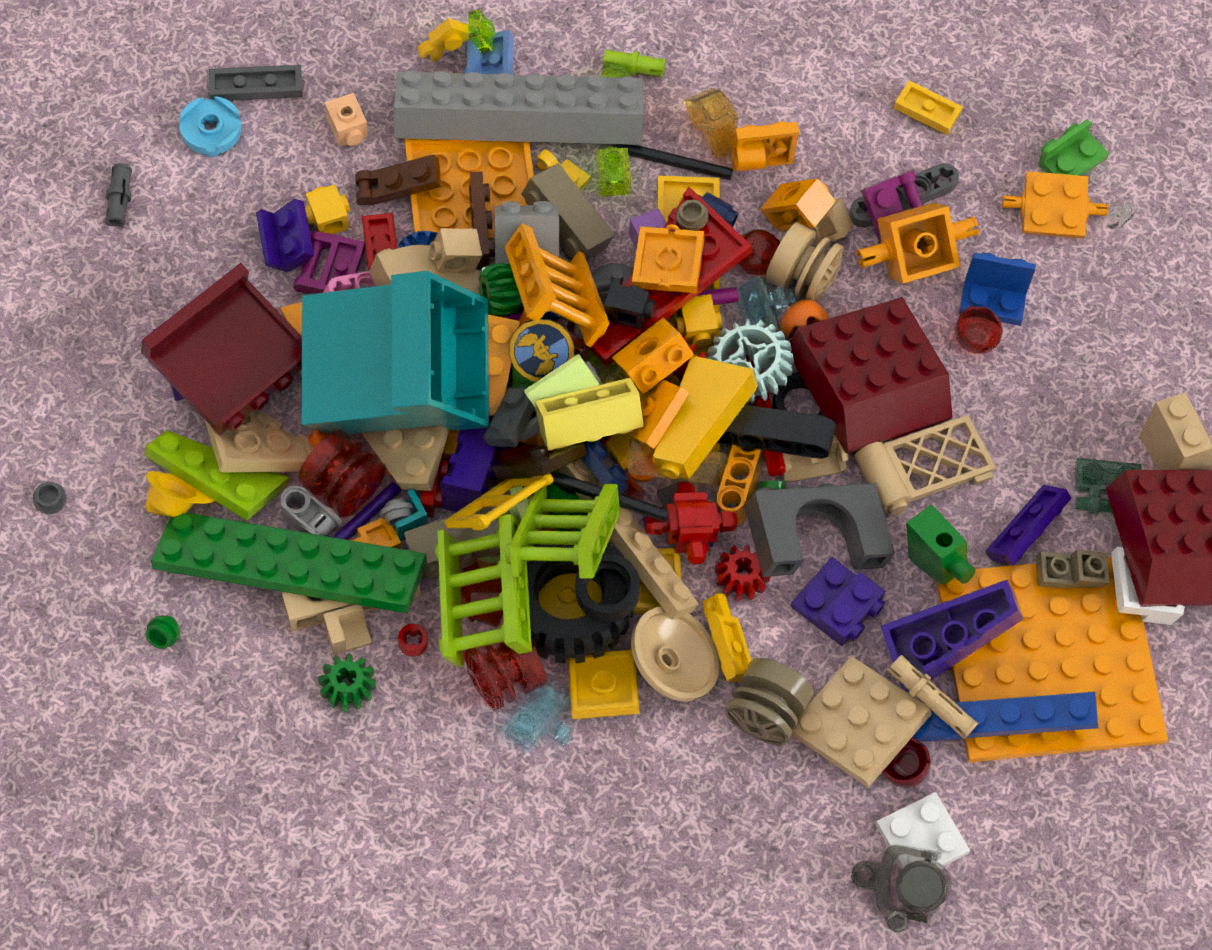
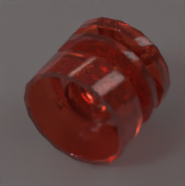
M340 429L326 436L312 450L300 469L298 480L313 495L317 497L324 495V504L333 508L338 516L346 518L354 514L376 492L385 476L386 465L379 459H374V455L367 450L360 452L361 444L347 432Z
M504 642L495 643L496 649L490 644L478 647V649L463 650V657L469 677L477 692L484 698L492 710L497 711L503 708L504 699L508 703L516 700L514 684L525 695L547 684V676L543 664L532 642V652L518 654Z

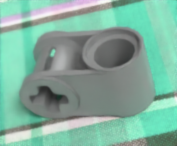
M301 486L288 487L281 495L282 516L299 532L327 536L334 528H339L343 524L340 517L331 508L322 504ZM292 502H300L304 505L297 510L288 507Z

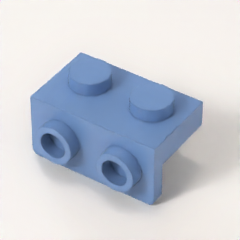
M471 28L473 35L465 42L467 66L464 68V73H508L513 75L514 35L510 30L481 36L475 28Z

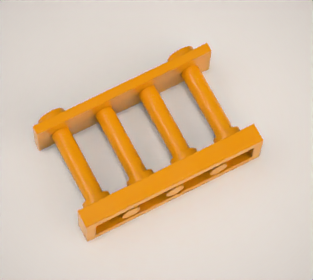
M521 223L504 248L527 317L539 322L545 312L551 311L578 324L585 344L592 347L596 340L605 334L609 320L584 253L578 251L569 263L539 248L533 228Z

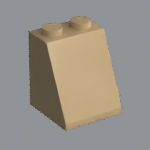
M1186 392L1157 401L1140 433V437L1157 470H1212V441Z

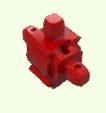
M690 482L678 483L676 492L672 497L673 503L665 504V509L670 510L666 522L647 516L644 519L646 533L651 535H662L664 533L666 543L674 544L675 554L686 553L687 560L693 565L704 563L710 548L709 542H716L719 530L720 532L733 531L737 529L738 525L736 513L731 511H720L718 513L716 503L708 502L707 492L696 493L694 486Z

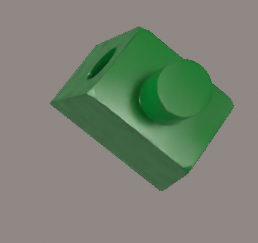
M932 504L906 522L908 557L916 566L941 585L947 584L954 578L961 584H965L973 578L976 570L968 563L966 540Z

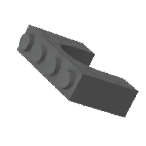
M856 481L840 486L825 483L817 487L808 488L795 485L787 489L773 490L771 487H764L756 490L744 506L763 577L793 575L804 561L795 524L796 517L803 514L823 516L840 529L846 541L853 570L884 568L895 554L875 483L863 484Z

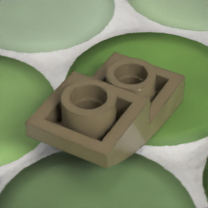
M1076 550L1072 554L1040 551L1036 555L1037 582L1040 587L1089 588L1110 584L1107 553Z

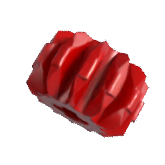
M748 544L744 546L743 551H740L734 545L731 547L730 554L723 552L720 555L719 560L721 563L715 565L714 571L718 574L716 577L717 586H725L723 591L725 596L734 591L736 592L735 599L738 602L741 600L743 593L752 600L755 598V592L762 594L765 591V583L770 581L771 576H762L756 551L751 553ZM742 569L748 571V575H746V572H744V575H740L737 573V570L741 573Z

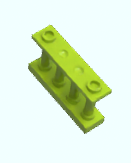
M604 484L600 495L596 496L594 500L547 499L546 487L540 488L533 496H530L528 508L511 543L506 545L505 558L507 564H511L512 577L520 576L526 561H572L574 565L579 567L580 578L593 579L620 515L617 484ZM549 512H553V513H588V515H548V514H549ZM561 528L581 529V531H541V529ZM534 544L574 545L573 548L533 546Z
M512 514L498 517L499 529L495 534L458 542L456 538L444 529L437 531L438 543L435 545V554L439 561L442 637L439 639V649L443 658L457 667L464 666L463 650L504 642L518 654L532 652L527 561L520 576L512 577L511 564H507L505 558L506 545L511 543L520 524V521ZM500 547V561H498V565L460 573V555ZM501 578L502 592L498 597L461 605L460 587ZM503 610L504 624L501 625V628L462 636V618Z

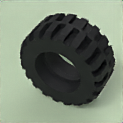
M565 529V531H575V529ZM609 541L604 554H616L624 558L619 549L612 551L611 542ZM534 544L533 547L573 548L574 545ZM527 561L532 648H536L538 656L547 659L549 654L554 655L555 662L566 664V658H575V663L585 662V656L592 654L594 659L604 655V647L608 646L610 649H613L619 643V635L626 634L630 626L629 619L633 617L634 609L623 619L613 622L596 621L588 615L577 619L554 617L540 606L539 593L543 586L551 579L563 574H577L579 567L574 565L572 561ZM608 570L598 572L592 579L602 591V599L599 604H617L627 594V581L618 572Z

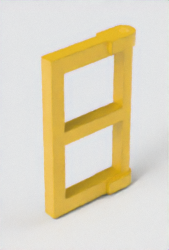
M549 473L543 476L507 478L444 521L446 527L484 530L490 526L492 521L540 488L547 487L553 483V477ZM514 486H526L514 495H502ZM483 507H495L485 515L474 514Z

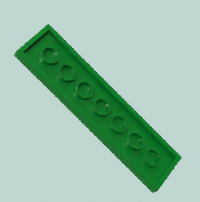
M192 513L170 517L151 559L152 568L155 570L407 614L427 563L426 553Z

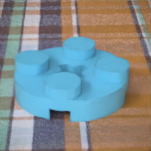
M214 96V100H204V97L197 98L191 101L182 110L180 115L179 128L183 142L192 151L205 154L208 157L218 156L220 153L231 149L238 142L242 133L238 109L234 104L222 97ZM217 122L216 128L213 130H206L204 123L212 124Z

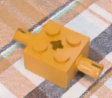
M935 202L877 219L881 243L857 249L856 256H861L860 259H857L860 268L863 269L886 261L889 278L903 284L959 268L961 265L956 241L978 236L979 228L974 229L973 227L979 225L974 216L952 223L949 206Z

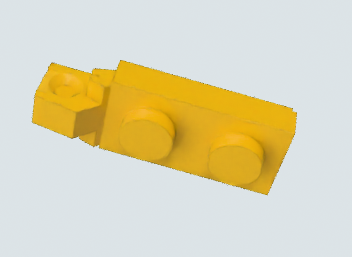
M716 593L703 601L704 614L708 620L712 632V641L716 645L721 661V670L726 680L741 683V678L752 659L739 618L732 617L725 594Z

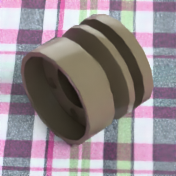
M754 658L750 661L741 678L742 687H738L732 694L733 699L725 707V714L741 731L768 744L785 745L789 742L792 731L798 725V718L796 716H800L805 712L814 695L813 687L802 675L782 663L767 658Z

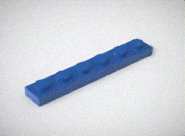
M1095 692L955 702L965 713L979 723L966 738L1099 728ZM932 710V715L913 735V738L920 742L962 739L953 728L947 725Z

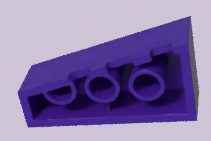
M1004 580L881 625L880 627L892 662L894 663L899 656L903 655L923 675L927 673L931 680H933L1022 621L1024 617L1013 587L1008 580ZM900 682L901 688L909 693L910 691Z

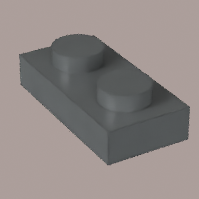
M508 387L483 437L488 446L517 447L535 410L534 405L524 392L527 388Z

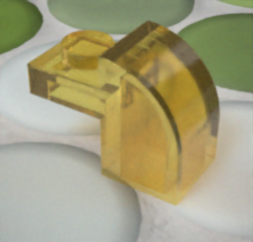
M709 88L685 99L684 103L695 129L704 131L713 157L719 159L732 153L735 130L738 128L735 120L739 118L727 96L719 89Z

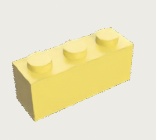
M631 378L535 401L540 435L548 451L585 441L593 442L605 436L617 433L625 434L633 431V429L644 427L639 392Z

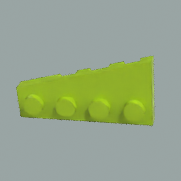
M168 430L145 446V456L246 521L279 495L289 483V477L276 472L220 473L212 447Z

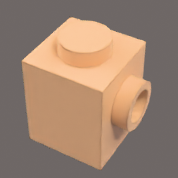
M354 93L325 102L326 119L339 147L357 145L364 138L368 137L367 121Z

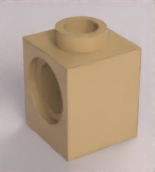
M440 228L435 241H432L430 244L431 260H435L437 273H474L482 257L477 229Z

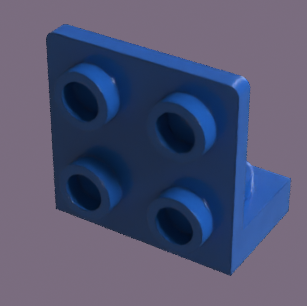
M973 253L963 284L959 314L1021 326L1026 294L1036 265L1028 263L1023 259L1001 258L991 253Z

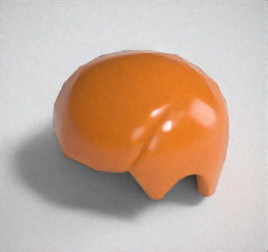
M810 299L801 300L791 305L784 312L780 320V331L784 333L785 339L788 340L793 337L797 328L823 321L830 317L818 302Z

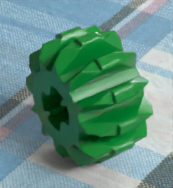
M494 263L490 266L482 267L481 275L479 276L480 287L478 289L480 290V295L488 299V314L502 317L517 313L521 299L510 263Z
M350 653L347 654L346 661H341L335 655L333 657L334 666L324 663L322 668L325 674L318 677V684L322 686L320 695L322 698H329L328 703L331 708L341 702V708L344 712L348 710V703H353L354 707L359 710L361 708L360 699L369 702L372 699L370 691L376 688V681L372 679L374 670L372 667H365L366 661L363 657L353 662V656ZM347 678L348 681L353 682V684L347 686V684L345 682H342V680Z

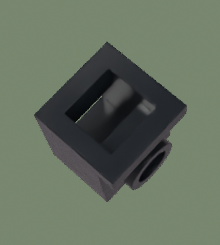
M614 278L604 307L609 322L644 330L647 319L654 317L657 301L650 299V292L638 286H623L619 278Z

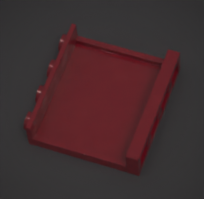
M239 263L143 338L141 353L220 436L228 429L232 432L240 427L246 419L244 416L252 410L255 412L261 410L269 402L270 395L276 390L282 392L287 389L294 381L293 377L302 370V336L248 281L249 271L242 263Z

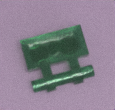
M1077 458L1075 462V491L1088 492V497L1076 496L1075 509L1087 510L1088 514L1096 515L1099 512L1113 513L1109 499H1100L1099 494H1107L1106 487L1125 470H1141L1142 464Z

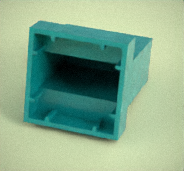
M430 271L391 275L390 285L302 295V425L333 436L437 425L453 431L489 427L488 299Z

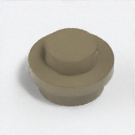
M698 200L685 201L676 213L678 224L685 230H699L707 224L709 218L707 208Z

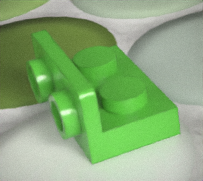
M1087 119L1079 125L1077 123L1071 125L1058 140H1049L1041 149L1042 154L1038 165L1046 173L1083 176L1106 160L1109 152L1089 133L1092 123Z

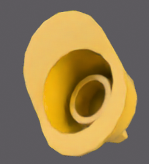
M149 471L146 474L150 487L147 493L145 509L150 513L176 517L186 514L195 503L206 504L215 501L172 473Z

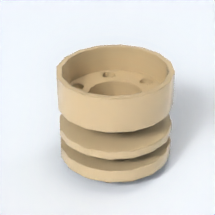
M796 222L787 231L775 251L765 279L783 290L787 289L794 280H797L795 296L798 298L802 297L808 289L806 299L818 302L835 280L845 248L836 243L829 250L831 240L827 237L822 239L816 247H813L815 231Z

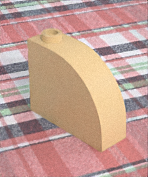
M411 245L394 250L390 248L384 249L376 254L369 270L376 286L390 285L391 275L430 271L480 295V290L478 289L480 287V272L475 269L474 273H437L435 260H431L430 245Z

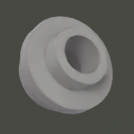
M395 499L385 504L386 507L380 513L388 526H395L397 521L412 515L411 513L414 509L412 503L405 502L404 499Z

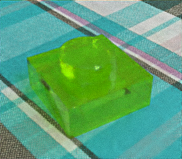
M480 9L468 12L469 38L481 53L493 50V37H495L496 32L492 20L487 19Z

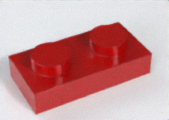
M444 450L432 491L422 490L420 502L427 513V517L431 518L434 517L435 507H442V488H439L441 478L444 475L448 476L449 459H444Z

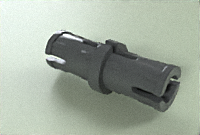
M118 163L112 166L110 188L106 191L108 207L105 223L108 226L123 227L126 223L127 202L131 201L129 186L132 168L127 164Z

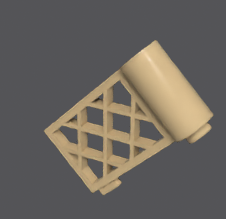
M968 415L884 444L882 442L871 443L861 448L854 455V459L867 484H876L884 514L890 513L892 516L906 511L909 507V502L972 480L975 485L993 479L992 473L997 469ZM964 426L969 435L967 444L951 438V431ZM932 438L942 442L940 452L936 453L921 447L923 441ZM946 445L964 451L960 462L943 456ZM903 447L915 452L911 463L899 459L894 450ZM971 453L981 457L985 466L975 469L964 464L967 454ZM918 454L936 461L932 472L914 465ZM939 463L957 469L955 477L948 479L936 474ZM911 472L929 479L927 486L915 490L909 480Z

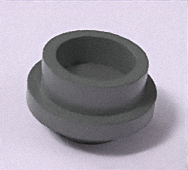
M53 482L42 483L33 494L34 506L44 514L59 512L65 506L67 500L63 487Z

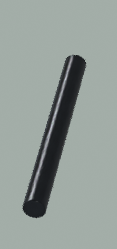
M612 144V152L726 180H731L733 168L639 145Z
M556 471L550 473L553 477V483L551 484L594 499L600 495L603 488ZM618 493L619 507L666 522L670 510Z

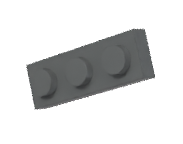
M301 65L209 69V97L214 100V96L222 97L228 101L303 97Z

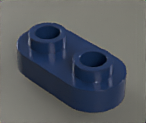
M599 440L582 442L587 453L582 459L603 486L604 484H617L618 493L624 492L628 488L626 482L628 475L618 464H613L606 456L609 454V451L605 445Z

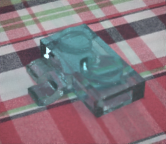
M759 275L737 288L739 295L738 305L744 325L747 318L751 321V325H756L761 319L765 328L773 324L776 332H779L780 324L775 310L787 308L796 302L793 290L784 293L783 287L780 286L770 293L766 279Z
M544 679L502 727V733L526 752H529L545 733L564 747L572 738L570 735L572 729L557 719L571 704V699Z

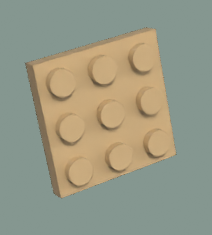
M851 656L808 704L805 712L797 717L798 725L792 731V736L869 788L932 713L926 704L915 697L913 698L906 691Z

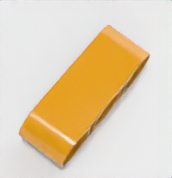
M732 445L716 501L718 512L731 511L736 513L738 525H740L747 518L744 506L756 490L765 456L763 450L754 449L747 452L743 451L745 447ZM738 475L747 476L745 479L742 480L734 479ZM730 503H737V504H739V505H738L737 507H735V508H727V507H726V506H727L728 504H730Z

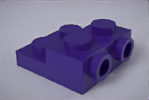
M831 557L791 602L790 607L839 645L843 646L849 639L854 642L861 635L866 627L862 623L869 615L875 618L886 604L883 601L886 591L860 571L856 575L835 558Z

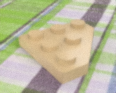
M252 411L244 416L246 419L240 427L232 432L228 429L221 436L205 420L220 473L316 470L318 461L313 446L308 443V438L300 433L294 436L282 429L283 423L262 411L258 414Z
M437 425L361 433L402 490L413 488L414 490L432 491L449 429Z

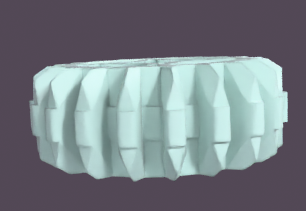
M747 318L745 326L740 327L734 321L733 330L731 331L723 327L722 337L714 336V346H709L708 349L709 357L707 359L753 369L758 386L749 399L752 404L756 396H761L766 401L767 392L769 391L777 395L779 391L778 385L786 386L787 376H791L793 371L794 357L793 353H791L790 342L785 340V335L782 331L776 332L773 324L765 328L761 319L756 325H751V321ZM746 355H748L750 361L753 360L755 368L752 367L751 362H747ZM767 367H770L767 371H765L764 373H762V371H763L764 369H766Z

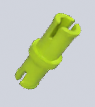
M606 49L603 59V68L628 71L629 75L633 76L640 73L663 78L666 65H664L666 64V58L643 56L638 51H633L631 54Z

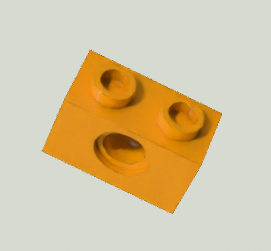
M816 178L780 184L760 210L775 229L781 232L788 231L796 222L808 228L815 227L836 201L829 193L828 187Z
M662 318L612 358L624 376L631 378L637 390L644 395L694 356L681 334L666 319Z

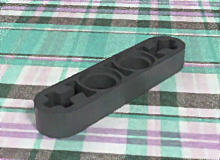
M942 163L916 173L917 179L914 182L915 185L922 186L926 191L924 195L920 196L921 202L924 204L952 192L957 186L959 173L954 166ZM940 174L944 177H950L949 183L944 179L938 181ZM903 186L895 187L903 210L911 209ZM863 196L859 197L851 204L849 215L854 225L863 228L873 225L870 216L866 217L863 213L858 215L859 208L868 211Z

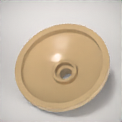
M660 606L647 611L637 620L631 635L633 658L641 675L656 691L673 700L694 701L703 697L714 687L720 668L718 652L712 637L696 618L686 614L671 620Z

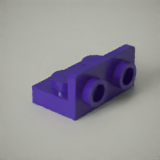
M293 199L275 213L263 209L256 212L266 266L290 272L314 256L304 201Z

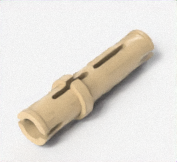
M903 655L899 656L887 670L910 691L909 695L913 698L916 696L924 702L947 725L953 728L962 739H965L979 724L930 681L931 677L927 673L923 675Z

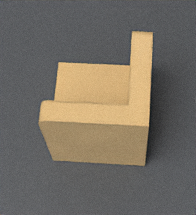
M842 197L835 199L836 202L815 227L810 228L816 233L815 242L817 245L825 237L829 238L831 242L843 238L853 227V221Z
M353 605L323 614L333 655L368 646L372 643L365 621L363 606Z

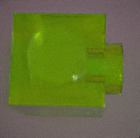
M607 147L597 150L596 172L599 196L630 195L631 174L628 148Z

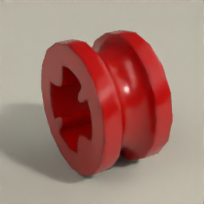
M414 623L402 627L398 634V645L402 653L411 657L424 653L428 646V635L424 627ZM410 634L412 637L421 636L419 637V645L416 646L414 643H411L409 646L406 645L407 635Z

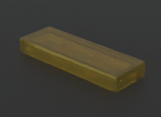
M630 440L625 468L626 473L671 479L658 472L653 459L655 449L636 440ZM710 451L690 479L678 477L673 480L720 486L725 470L727 453Z

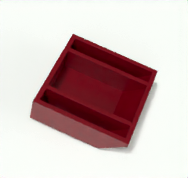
M903 297L799 327L790 340L791 353H793L794 357L793 363L824 417L836 423L835 436L846 454L874 442H884L943 423L953 417L949 373Z
M1125 470L1106 487V491L1140 607L1212 605V470Z

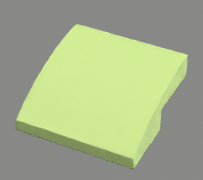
M577 354L525 389L524 392L536 408L535 401L598 386L600 383L581 356Z

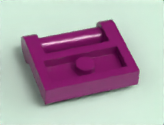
M914 170L906 171L860 190L879 243L882 240L877 219L904 211L895 187L903 186L911 209L923 206L914 182L917 179Z
M320 231L311 232L310 237L314 256L304 263L301 275L296 278L293 288L295 291L305 294L323 293L332 278L358 273L365 251V242ZM330 248L320 280L312 279L322 249Z

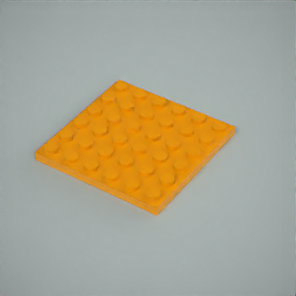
M1108 557L1110 584L1101 587H1040L1037 582L1036 563L975 569V575L965 584H961L956 578L942 585L936 581L941 604L1008 580L1013 587L1024 617L1022 621L951 667L957 702L1095 692L1099 728L965 738L968 763L1166 744L1168 736L1144 622L1141 621V615L1118 612L1111 557Z

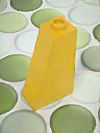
M697 356L690 358L680 384L681 388L689 392L688 397L657 444L653 454L658 472L671 479H677L678 477L691 478L756 391L758 383L753 369Z

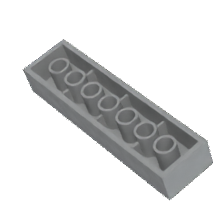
M413 70L397 72L394 138L642 145L644 122L643 78L628 76L609 78L602 76L574 77L571 75L542 76L539 74L511 75L508 73L479 74L477 72L448 73L445 71L432 73Z

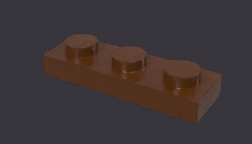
M479 171L470 172L469 196L472 229H477L482 257L476 269L482 270V267L489 266V257H495L494 238H488V230L492 229V211H486L485 202H490L489 183L483 184V173Z

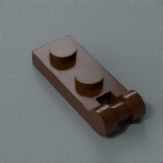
M433 154L373 171H358L355 174V183L359 186V191L356 192L357 204L375 205L441 187L439 159ZM378 184V189L371 190V186Z

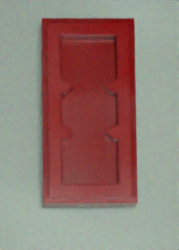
M393 213L362 216L368 271L376 254L388 248L392 250L398 249Z

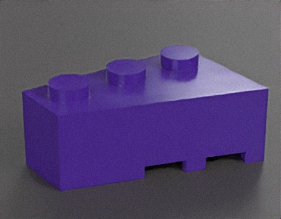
M489 416V425L493 419V416ZM488 427L460 430L455 454L452 453L449 464H451L448 476L444 475L441 482L442 509L458 512L491 490L489 489L491 479H498L495 476L493 467L501 464V461L497 460L499 451L505 452L507 447L488 446L483 438Z

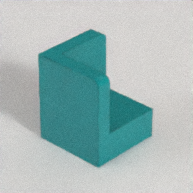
M413 488L407 491V501H405L412 503L414 509L411 513L412 515L397 521L395 526H393L400 541L406 539L404 532L428 524L427 513Z

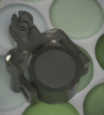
M894 844L886 849L881 862L863 860L858 862L852 869L851 879L856 886L876 891L877 907L881 913L888 914L887 925L894 932L903 931L912 920L923 923L931 921L932 914L928 912L939 908L948 899L951 892L949 873L944 866L937 862L941 859L942 854L939 851ZM901 854L925 858L907 864L899 872L896 880L897 895L908 909L895 907L890 894L893 868ZM862 869L866 870L869 876H871L868 880H864L861 877Z

